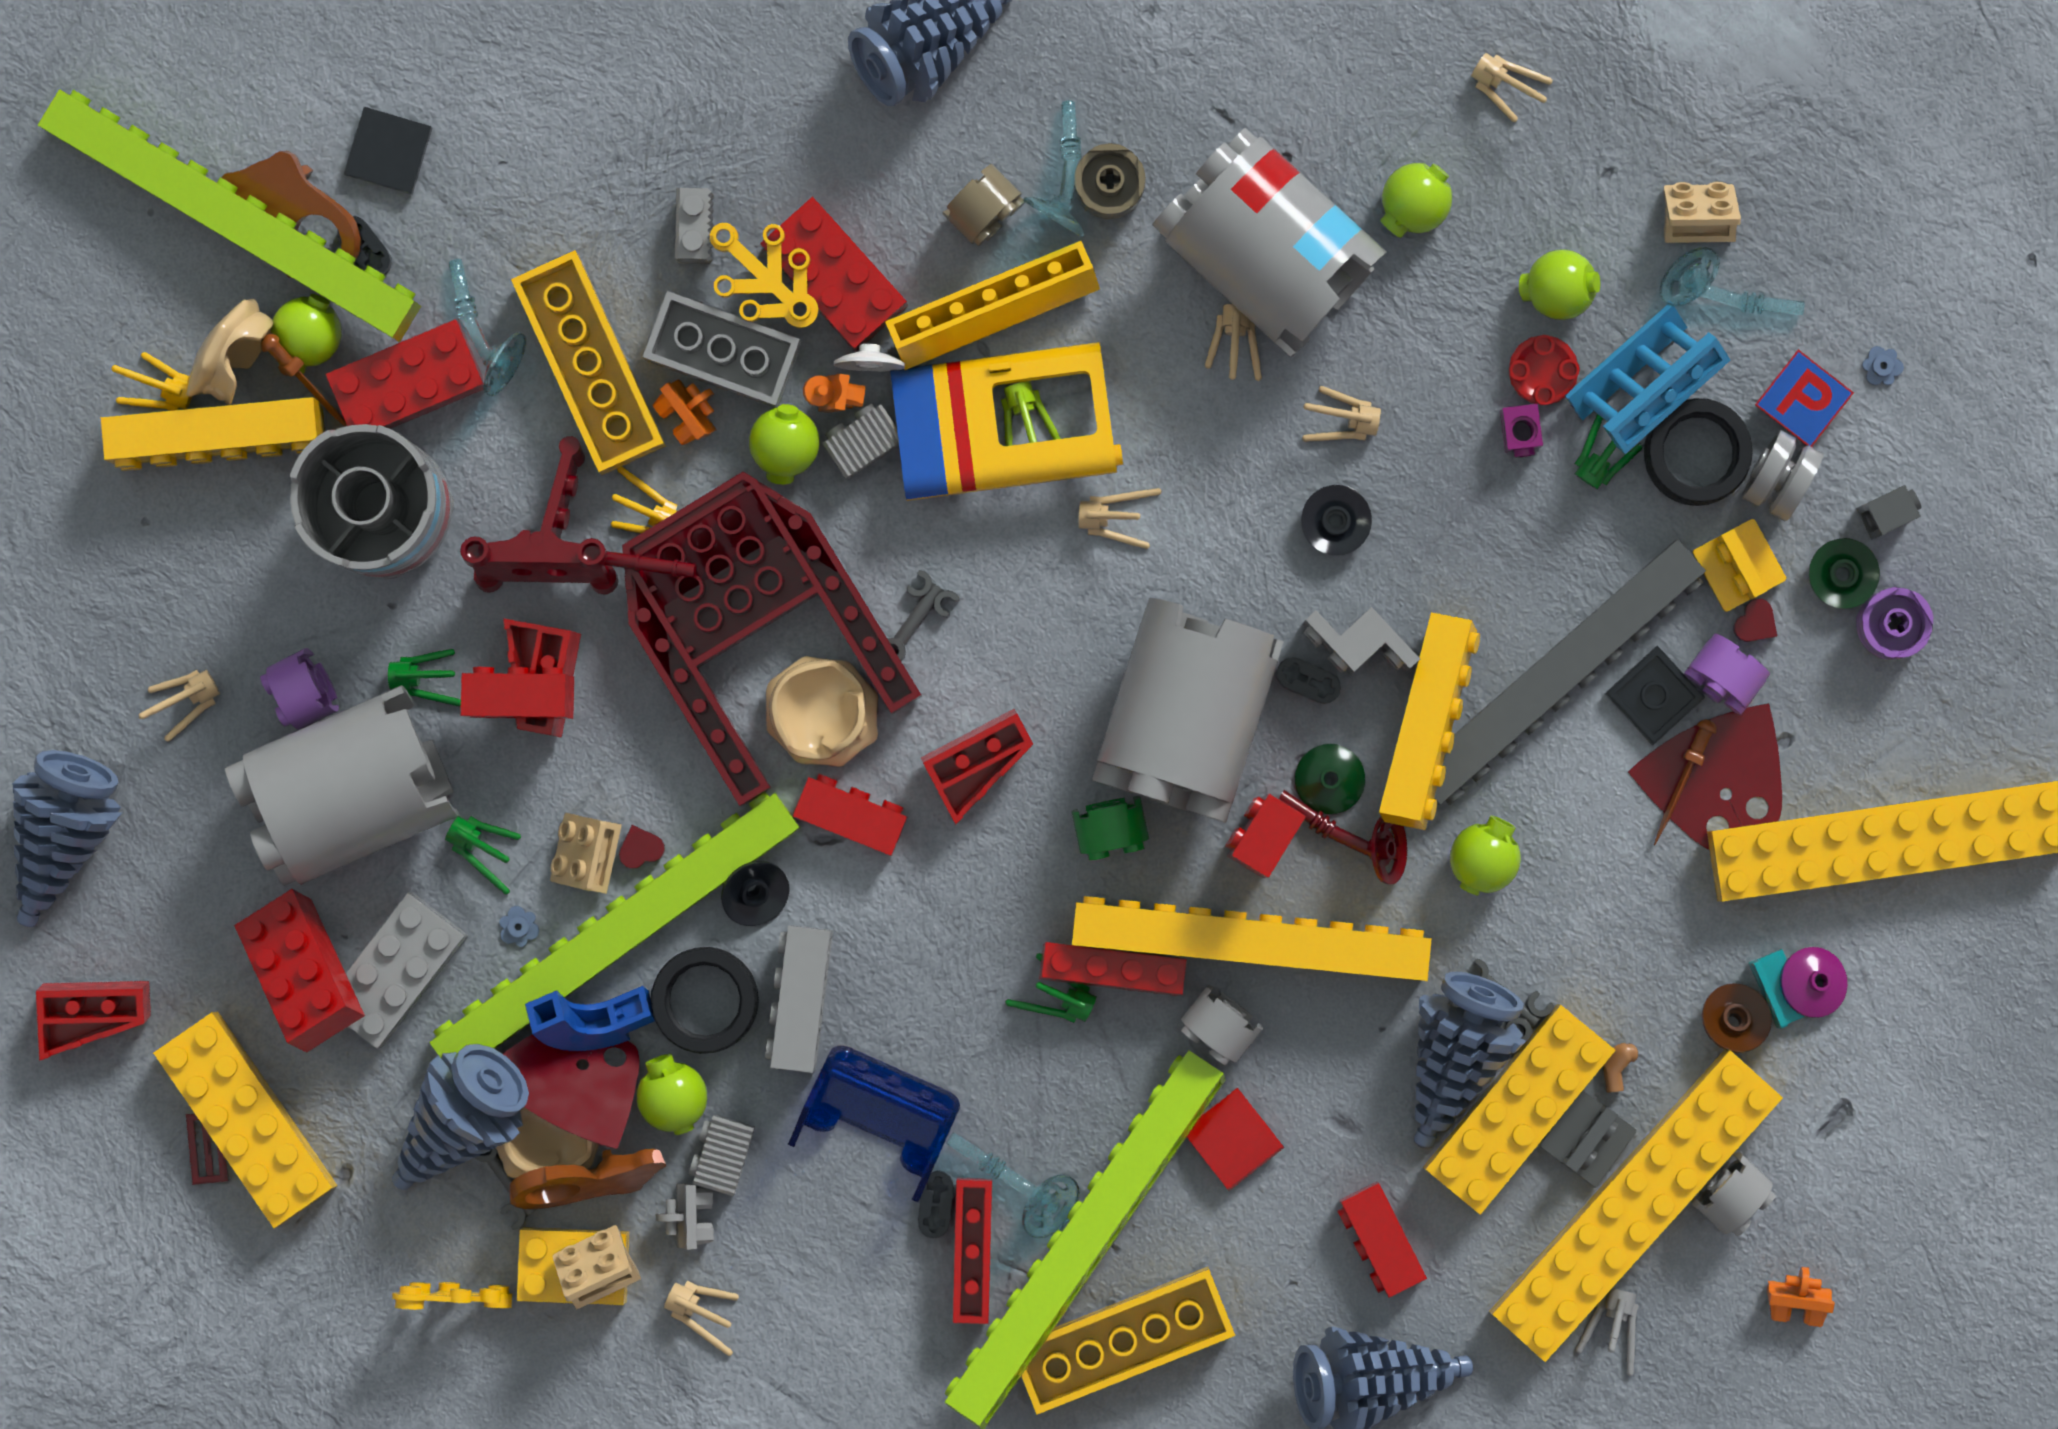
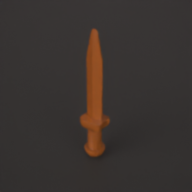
M267 334L260 343L262 351H268L280 364L278 369L283 375L289 377L295 375L327 411L346 427L347 424L338 411L299 370L304 365V362L299 357H292L278 342L279 337L277 335Z
M1709 719L1701 720L1697 724L1699 730L1690 749H1687L1682 758L1688 760V763L1662 818L1654 846L1671 818L1694 764L1703 765L1705 759L1703 755L1712 733H1717L1715 723Z

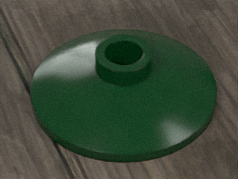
M1839 538L1825 543L1815 552L1809 565V581L1812 590L1822 602L1831 607L1849 609L1859 606L1874 594L1879 583L1880 569L1874 553L1865 544L1854 539ZM1839 568H1845L1848 571V578L1845 581L1839 580L1836 576V571Z
M1323 744L1309 750L1301 758L1295 772V786L1301 800L1316 812L1322 811L1323 814H1337L1350 809L1360 799L1365 787V771L1359 758L1348 748L1337 744ZM1328 772H1333L1337 775V783L1333 786L1327 785L1324 781V776Z

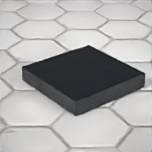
M364 107L344 174L413 195L433 128L429 125Z
M1658 645L1604 693L1651 745L1660 740L1705 698Z

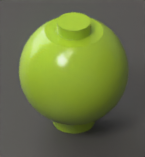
M1410 163L1395 170L1387 179L1382 192V204L1385 210V215L1380 219L1382 224L1399 238H1402L1407 231L1420 234L1437 228L1447 218L1452 206V190L1446 181L1449 175L1434 163L1430 167L1424 163Z
M1566 249L1553 250L1538 258L1532 265L1530 273L1521 274L1519 293L1524 302L1531 301L1535 309L1544 316L1555 320H1568L1581 315L1590 307L1596 293L1600 290V276L1598 272L1594 271L1590 262L1581 254Z
M316 294L289 300L278 309L272 320L271 334L279 337L278 342L292 357H299L304 362V365L299 369L303 374L307 366H317L329 360L337 351L342 337L341 322L337 313L329 306L330 301Z
M782 404L777 408L766 411L755 421L750 431L749 449L752 458L766 472L767 480L775 484L786 485L792 483L795 475L804 472L812 465L819 451V434L814 422L794 405Z
M1490 815L1486 824H1473L1458 834L1450 850V865L1454 876L1461 881L1459 886L1461 889L1478 896L1480 891L1484 893L1497 892L1513 881L1518 873L1521 862L1519 845L1512 837L1516 829L1514 825L1499 817Z
M670 1053L648 1060L645 1063L648 1073L640 1080L636 1094L637 1106L642 1117L652 1127L665 1132L673 1131L674 1135H681L693 1130V1124L701 1118L707 1105V1088L704 1080L691 1066L685 1063L674 1062L673 1056Z

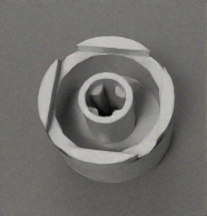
M1207 985L1181 1018L1185 1024L1181 1031L1195 1043L1202 1040L1212 1049L1209 1053L1223 1065H1227L1230 1060L1237 1063L1261 1033L1263 1027L1258 1023L1254 1028L1249 1023L1253 1018L1249 1012L1222 992L1218 997L1211 994L1214 987Z
M1740 1152L1733 1154L1737 1160L1731 1164L1726 1161L1700 1190L1703 1194L1699 1201L1695 1197L1692 1199V1205L1723 1234L1733 1232L1736 1236L1746 1231L1751 1224L1750 1218L1758 1209L1764 1210L1776 1196L1771 1191L1772 1181Z

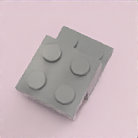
M1372 607L1341 636L1316 610L1302 623L1307 628L1303 634L1316 648L1322 644L1330 652L1331 655L1327 659L1341 674L1346 670L1351 675L1381 646L1386 650L1382 656L1395 670L1401 667L1404 671H1407L1420 660Z

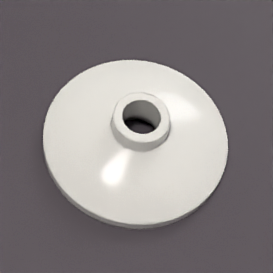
M860 344L859 352L850 353L834 360L835 367L853 371L886 372L905 368L903 361L891 355L881 353L880 345Z

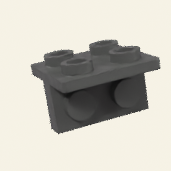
M1582 1091L1543 1138L1540 1147L1590 1184L1598 1186L1636 1134V1129L1621 1119L1614 1111Z

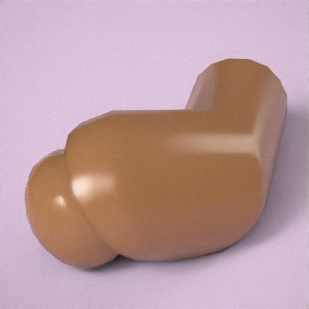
M1631 1043L1616 1045L1614 1047L1616 1051L1603 1065L1607 1093L1624 1091L1622 1071L1630 1062L1637 1060L1638 1049L1635 1045Z

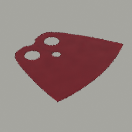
M1769 703L1747 707L1742 715L1732 711L1709 719L1715 723L1717 733H1712L1703 755L1705 759L1703 765L1694 764L1670 818L1690 838L1708 850L1710 849L1706 826L1708 820L1714 816L1725 818L1729 828L1777 822L1780 819L1782 811L1780 760ZM1697 725L1669 739L1628 771L1641 789L1664 813L1688 763V760L1682 758L1687 749H1690L1699 730ZM1723 788H1729L1732 791V797L1729 800H1723L1720 797V791ZM1756 796L1765 799L1769 807L1766 816L1761 819H1753L1746 811L1747 802Z
M531 1034L503 1053L518 1067L526 1080L529 1096L524 1107L554 1126L578 1137L610 1148H618L631 1111L639 1074V1052L634 1044L626 1041L601 1049L569 1051L550 1047ZM609 1048L621 1049L626 1055L625 1063L618 1067L608 1065L604 1060L605 1051ZM578 1060H586L589 1064L586 1070L577 1068L576 1063Z

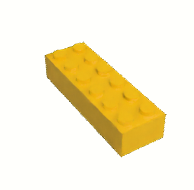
M576 250L511 279L598 472L601 475L607 474L666 447Z
M313 397L100 417L104 460L114 464L115 468H121V471L142 469V463L148 462L151 465H156V467L177 466V460L180 459L191 461V464H205L212 462V456H221V458H226L227 461L248 459L247 453L253 452L261 455V457L282 456V450L292 449L297 454H301L303 449L312 440L325 432L323 405Z
M1556 1004L1553 1011L1541 1022L1532 1033L1530 1039L1518 1050L1423 1168L1481 1215L1616 1050L1566 1008Z
M218 1011L211 1012L153 1052L273 1228L282 1225L338 1186Z
M1207 1266L1056 1326L1021 1377L1036 1415L1234 1337L1235 1333Z

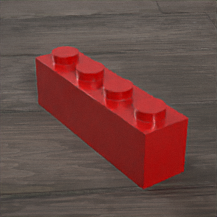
M1045 942L1042 949L1039 979L1181 996L1183 995L1187 959Z
M957 1178L953 1323L989 1324L992 1179Z

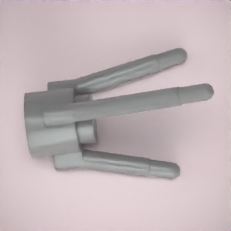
M1612 1288L1608 1295L1598 1303V1307L1576 1347V1353H1582L1605 1309H1607L1606 1316L1614 1318L1608 1351L1613 1353L1616 1348L1622 1321H1627L1628 1317L1626 1362L1627 1375L1632 1376L1635 1358L1636 1314L1639 1306L1635 1304L1636 1294Z

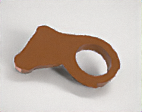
M279 151L268 159L259 161L243 170L226 173L221 177L238 187L235 194L246 200L251 195L268 205L265 212L276 218L280 212L297 223L294 228L296 231L308 215H321L329 219L339 231L342 240L341 249L357 259L360 253L361 237L356 221L340 204L306 180L313 172V169L308 165L301 166L295 154L289 151Z
M611 1149L603 1150L602 1161L595 1169L588 1170L584 1166L554 1165L534 1169L516 1177L509 1184L510 1203L516 1208L544 1209L600 1196L633 1193L641 1190L643 1185L654 1174L666 1167V1163L662 1153L657 1149H643L634 1154L612 1155Z

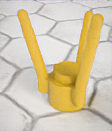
M146 352L141 353V357L174 379L166 378L164 383L117 365L112 366L111 369L115 373L162 390L160 397L166 399V401L117 397L116 402L118 404L159 408L169 411L178 410L179 408L188 409L193 397L187 395L190 376L177 372Z
M624 467L617 469L621 475L663 506V508L656 505L653 511L617 494L612 495L613 501L650 517L648 525L651 526L658 524L677 512V504L666 500ZM618 521L611 522V527L640 534L651 528Z

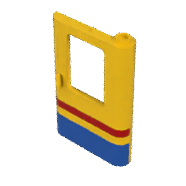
M1100 342L917 366L907 370H890L906 501L1117 473V466L1123 465L1121 444H1113ZM1077 374H1087L1090 377L1097 431L1094 434L1012 446H1002L999 443L993 400V388L995 386Z

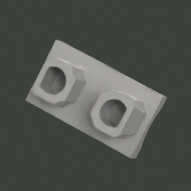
M676 1184V1199H666V1213L656 1214V1221L666 1222V1235H677V1248H685L686 1250L697 1249V1245L713 1242L714 1230L712 1223H697L696 1209H712L713 1191L697 1188L696 1185Z

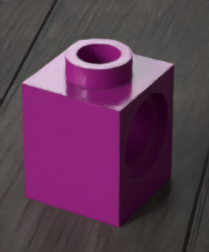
M1538 404L1506 407L1500 410L1505 453L1514 452V458L1535 455V449L1543 446ZM1522 422L1530 427L1531 436L1529 440L1520 441L1514 437L1512 432L1514 424Z

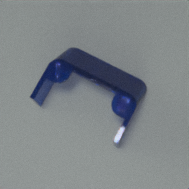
M836 1046L828 1054L802 1109L788 1145L795 1147L804 1126L815 1131L828 1132L835 1128L838 1120L844 1121L903 1148L900 1155L902 1166L910 1173L921 1177L912 1198L913 1201L919 1202L960 1109V1102L950 1091L851 1047Z

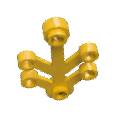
M729 223L715 225L710 232V242L713 247L719 252H730L757 278L732 279L727 275L719 276L714 282V290L717 295L722 298H728L733 294L773 293L782 303L759 305L754 300H745L739 308L741 317L747 322H754L759 318H785L790 325L796 328H805L813 324L818 316V305L816 300L807 294V268L810 265V256L807 251L797 248L789 254L788 261L794 269L792 292L782 283L781 244L785 239V233L779 225L770 224L763 231V239L767 243V268L739 242V235L734 226ZM772 229L780 232V238L775 242L767 238L768 232ZM723 230L730 233V239L725 243L717 240L718 233ZM796 254L805 255L806 262L802 266H796L793 263V257ZM724 280L731 283V289L726 293H722L718 289L719 283ZM799 303L807 306V312L803 316L794 314V307ZM747 305L756 306L757 312L753 317L744 315V308Z
M410 1282L409 1286H400V1292L392 1293V1299H395V1308L424 1309V1301L471 1303V1301L484 1302V1307L512 1308L513 1293H509L510 1286L488 1285V1288H480L479 1292H471L472 1290L460 1289V1283L439 1282L438 1291L430 1293L431 1283Z

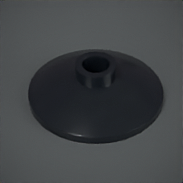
M1329 485L1317 490L1309 497L1302 511L1301 525L1306 539L1315 549L1328 555H1345L1355 551L1365 542L1371 530L1372 515L1367 501L1359 492L1344 485ZM1336 514L1342 518L1343 522L1340 527L1334 528L1330 525L1329 518L1332 515Z
M767 861L746 863L732 872L725 881L721 892L722 907L728 917L740 925L757 926L775 918L785 907L790 892L789 881L785 873L773 863ZM756 885L752 891H748L750 887Z

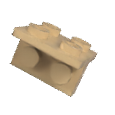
M1678 182L1674 185L1664 186L1663 194L1666 204L1665 243L1736 242L1737 225L1741 224V215L1734 185L1723 182H1712L1708 185H1692L1686 182Z
M565 813L558 830L559 841L555 857L551 862L550 881L586 891L607 894L622 825Z
M616 1225L598 1231L593 1236L574 1245H569L553 1254L564 1297L568 1302L572 1301L576 1310L641 1280L639 1271L626 1250L620 1230Z

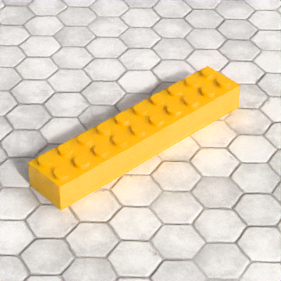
M2058 781L1708 831L1707 836L1717 901L1723 902L2058 853Z
M1084 896L1083 903L1076 902L1072 945L1428 981L1432 938H1424V930L1400 928V935L1388 934L1389 927L1365 924V931L1353 930V923L1330 921L1329 928L1317 927L1318 920L1295 917L1294 924L1282 923V916L1260 914L1259 921L1246 920L1247 912L1224 910V917L1211 916V909L1189 907V914L1175 912L1176 905L1154 903L1153 910L1140 909L1141 902L1119 900L1118 906L1105 905V898Z
M1723 1050L1489 1312L1546 1362L1777 1106L1783 1097L1731 1050Z

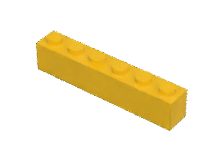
M1078 241L887 320L885 323L899 358L905 363L904 369L907 370L1098 291L1100 287L1082 241Z
M1431 612L1419 657L1420 660L1417 664L1379 810L1384 822L1426 830L1428 820L1432 821L1435 817L1437 800L1434 799L1437 786L1442 787L1444 783L1446 767L1442 765L1445 754H1450L1453 748L1454 733L1451 731L1454 720H1459L1463 709V700L1460 699L1463 686L1467 687L1471 679L1472 668L1468 666L1471 653H1477L1480 643V633H1477L1472 620Z

